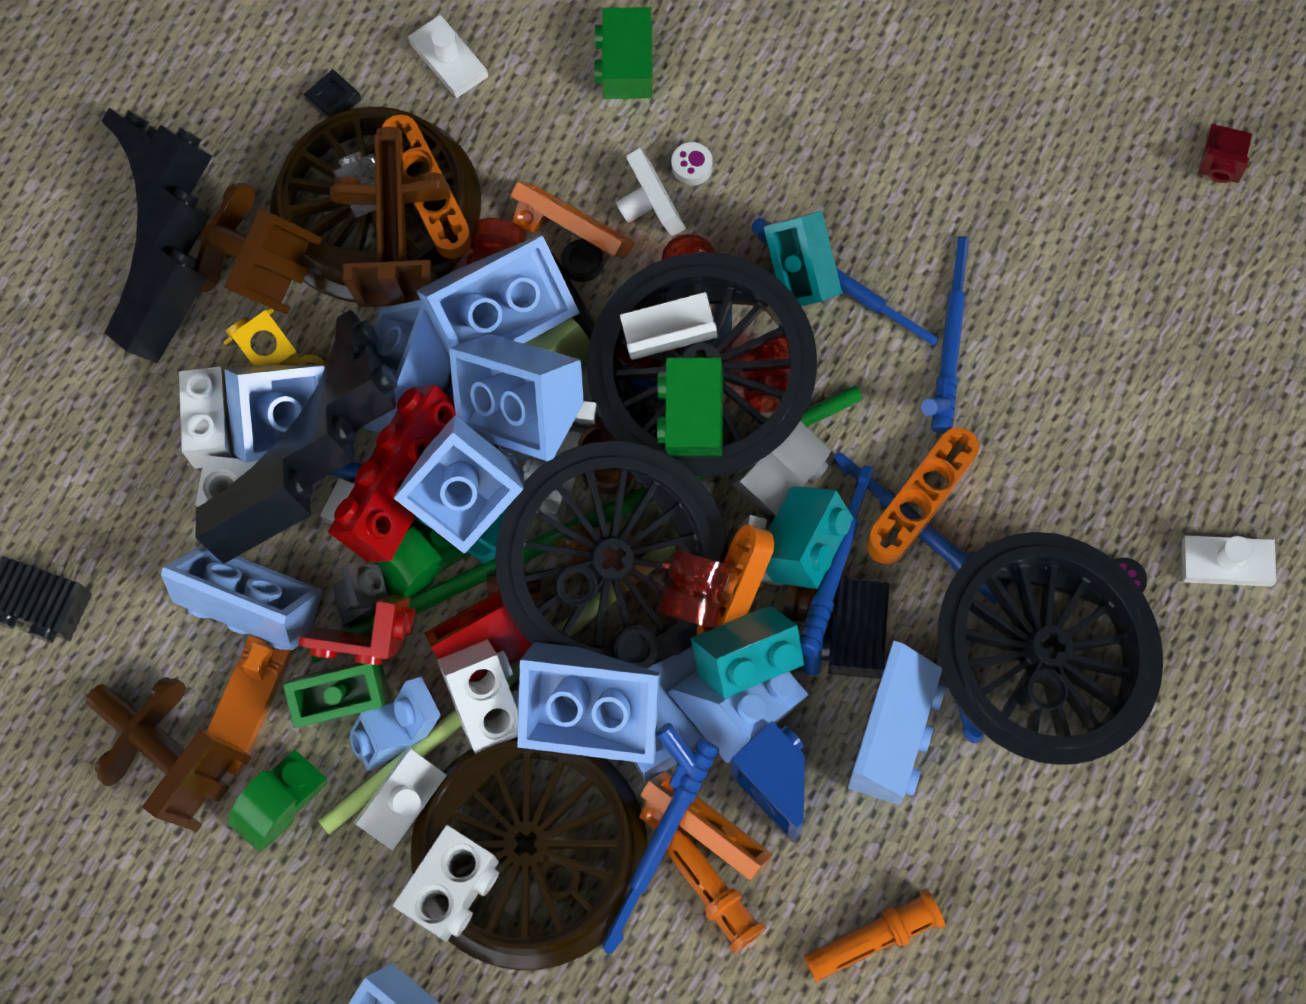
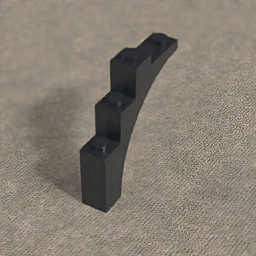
M108 108L101 122L117 137L128 157L135 180L138 212L136 242L130 272L119 304L104 333L126 352L158 364L208 276L194 266L197 259L191 256L189 252L210 218L209 214L197 206L200 199L193 195L192 191L213 156L199 146L202 141L200 137L181 126L177 132L161 124L157 129L149 125L150 122L129 109L123 115Z
M351 309L337 317L335 341L328 364L315 391L295 421L277 443L252 468L225 490L196 508L195 538L223 564L311 516L310 495L313 492L311 485L353 462L354 432L396 408L395 388L397 387V382L392 371L386 365H380L376 344L379 342L377 333L368 321L362 322Z

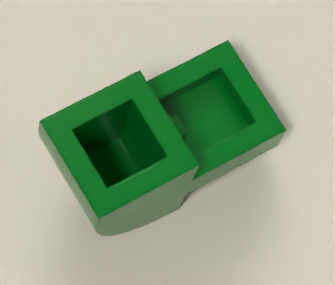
M413 526L408 529L391 562H376L375 565L379 566L386 591L390 595L399 594L410 596L411 598L432 585L437 574L457 563L469 553L466 552L464 554L428 526L419 531Z
M294 749L271 771L266 773L262 770L248 784L234 803L229 813L227 824L261 853L293 823L294 815L326 786L327 777Z

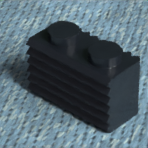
M2 556L0 559V625L9 629H14L16 623L30 627L28 634L48 643H53L56 637L71 641L92 593L76 581Z
M840 578L833 599L834 606L830 614V618H832L831 633L823 635L821 661H828L827 674L875 679L882 678L885 661L890 583Z

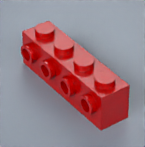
M435 384L411 387L402 394L397 402L398 410L390 424L379 433L376 440L377 447L369 461L365 462L358 470L355 477L357 482L349 496L335 510V520L328 533L366 562H391L416 516L396 501L394 495L426 447L450 420L456 416L454 400Z

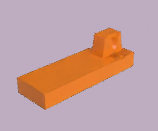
M517 181L510 195L518 200L512 221L530 232L537 233L547 218L614 257H627L635 243L533 183Z
M249 635L241 657L234 668L206 732L240 747L249 755L293 653L289 649L280 650L273 648L266 641ZM235 760L226 772L239 777L244 763Z
M665 771L651 779L640 794L647 801L639 817L655 830L674 795L672 793L674 788L669 784L672 776ZM696 796L693 803H690L679 824L681 828L750 881L766 866L773 856L770 851L698 796Z

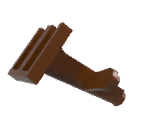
M396 127L378 128L376 135H374L375 185H362L354 177H339L334 180V185L330 187V199L333 202L339 204L376 205V262L343 264V281L358 307L393 306L421 300L417 290L438 279L430 260L407 261L405 204L445 199L450 195L449 184L445 182V177L439 173H425L419 176V181L404 184L402 130Z
M245 183L232 184L225 190L223 203L214 218L208 219L197 238L202 241L194 266L208 276L200 292H209L217 285L226 253L236 258V261L224 288L288 314L291 307L282 303L292 280L302 284L308 268L300 265L309 242L319 245L322 237L261 208L255 217L248 235L237 231L236 228L254 204L255 192L251 186Z
M164 677L160 679L151 690V698L140 711L118 692L111 690L105 684L94 687L86 698V705L121 734L113 748L105 752L96 762L95 772L97 773L98 780L104 786H112L126 774L139 750L166 774L142 807L157 819L197 832L202 824L193 817L206 798L218 802L222 799L230 787L221 778L235 760L247 765L252 757L240 747L202 730L198 731L185 749L157 726L181 701L185 694L186 686L178 678Z

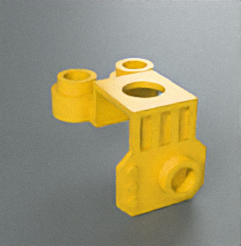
M273 308L265 309L250 321L245 316L225 330L229 336L223 342L225 347L235 341L253 366L306 365L311 363L323 365L324 370L326 368L325 362L316 355L298 356L297 351L272 319ZM268 331L274 335L277 345L272 354L260 356L252 350L250 342L256 332Z

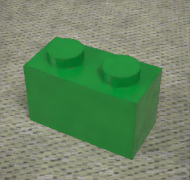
M651 7L603 8L602 24H595V48L602 49V60L594 61L595 84H602L604 99L652 98Z
M666 358V372H658V398L666 399V416H658L657 419L658 443H665L669 456H722L723 366L721 358Z
M356 662L294 677L283 684L294 729L381 708L391 700L383 664L370 665Z

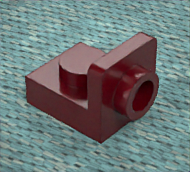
M1211 124L1198 173L1208 175L1210 179L1219 183H1229L1231 181L1239 183L1248 166L1249 157L1247 155L1252 133Z

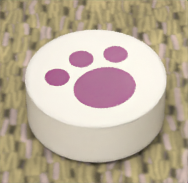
M695 142L680 145L672 155V173L680 183L695 186L702 184L710 177L713 168L712 155L704 145Z

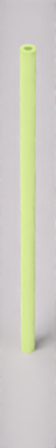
M675 546L650 551L640 559L664 562L677 549ZM640 565L632 566L646 576L655 569ZM630 573L627 574L634 585L641 581ZM619 578L624 595L629 589L622 579ZM610 582L607 608L616 601L612 582ZM601 591L585 606L569 633L570 638L597 617ZM569 617L556 626L555 629L562 630ZM520 661L510 665L513 676L506 679L509 688L520 680ZM456 709L437 723L426 738L409 748L424 758L460 729L462 725ZM405 751L400 753L318 820L329 835L369 802Z

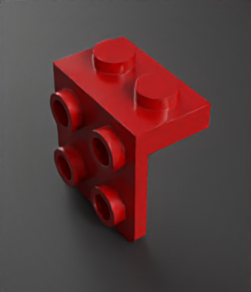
M391 594L377 601L372 635L327 628H314L299 636L298 645L310 648L309 655L316 657L336 658L337 653L355 654V662L381 665L382 659H390V657L403 649L405 634H412L415 622V608H409L410 596Z

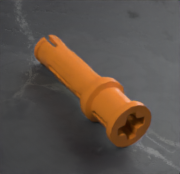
M678 826L666 853L706 905L704 909L706 918L709 922L715 921L730 940L731 945L729 948L735 954L757 939L767 927L763 922L757 923L741 902L742 894L734 888L729 889L684 829Z
M927 888L921 890L919 897L897 908L891 905L884 908L885 911L881 912V918L831 941V943L819 949L817 948L804 954V960L815 982L817 983L831 974L845 969L894 944L897 947L901 945L905 947L910 944V938L934 926L937 929L945 927L943 916Z

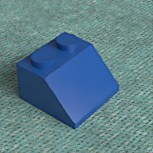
M771 721L731 759V777L776 825L795 842L801 836L804 823L805 754L801 751L804 744L790 728L784 726L780 730Z

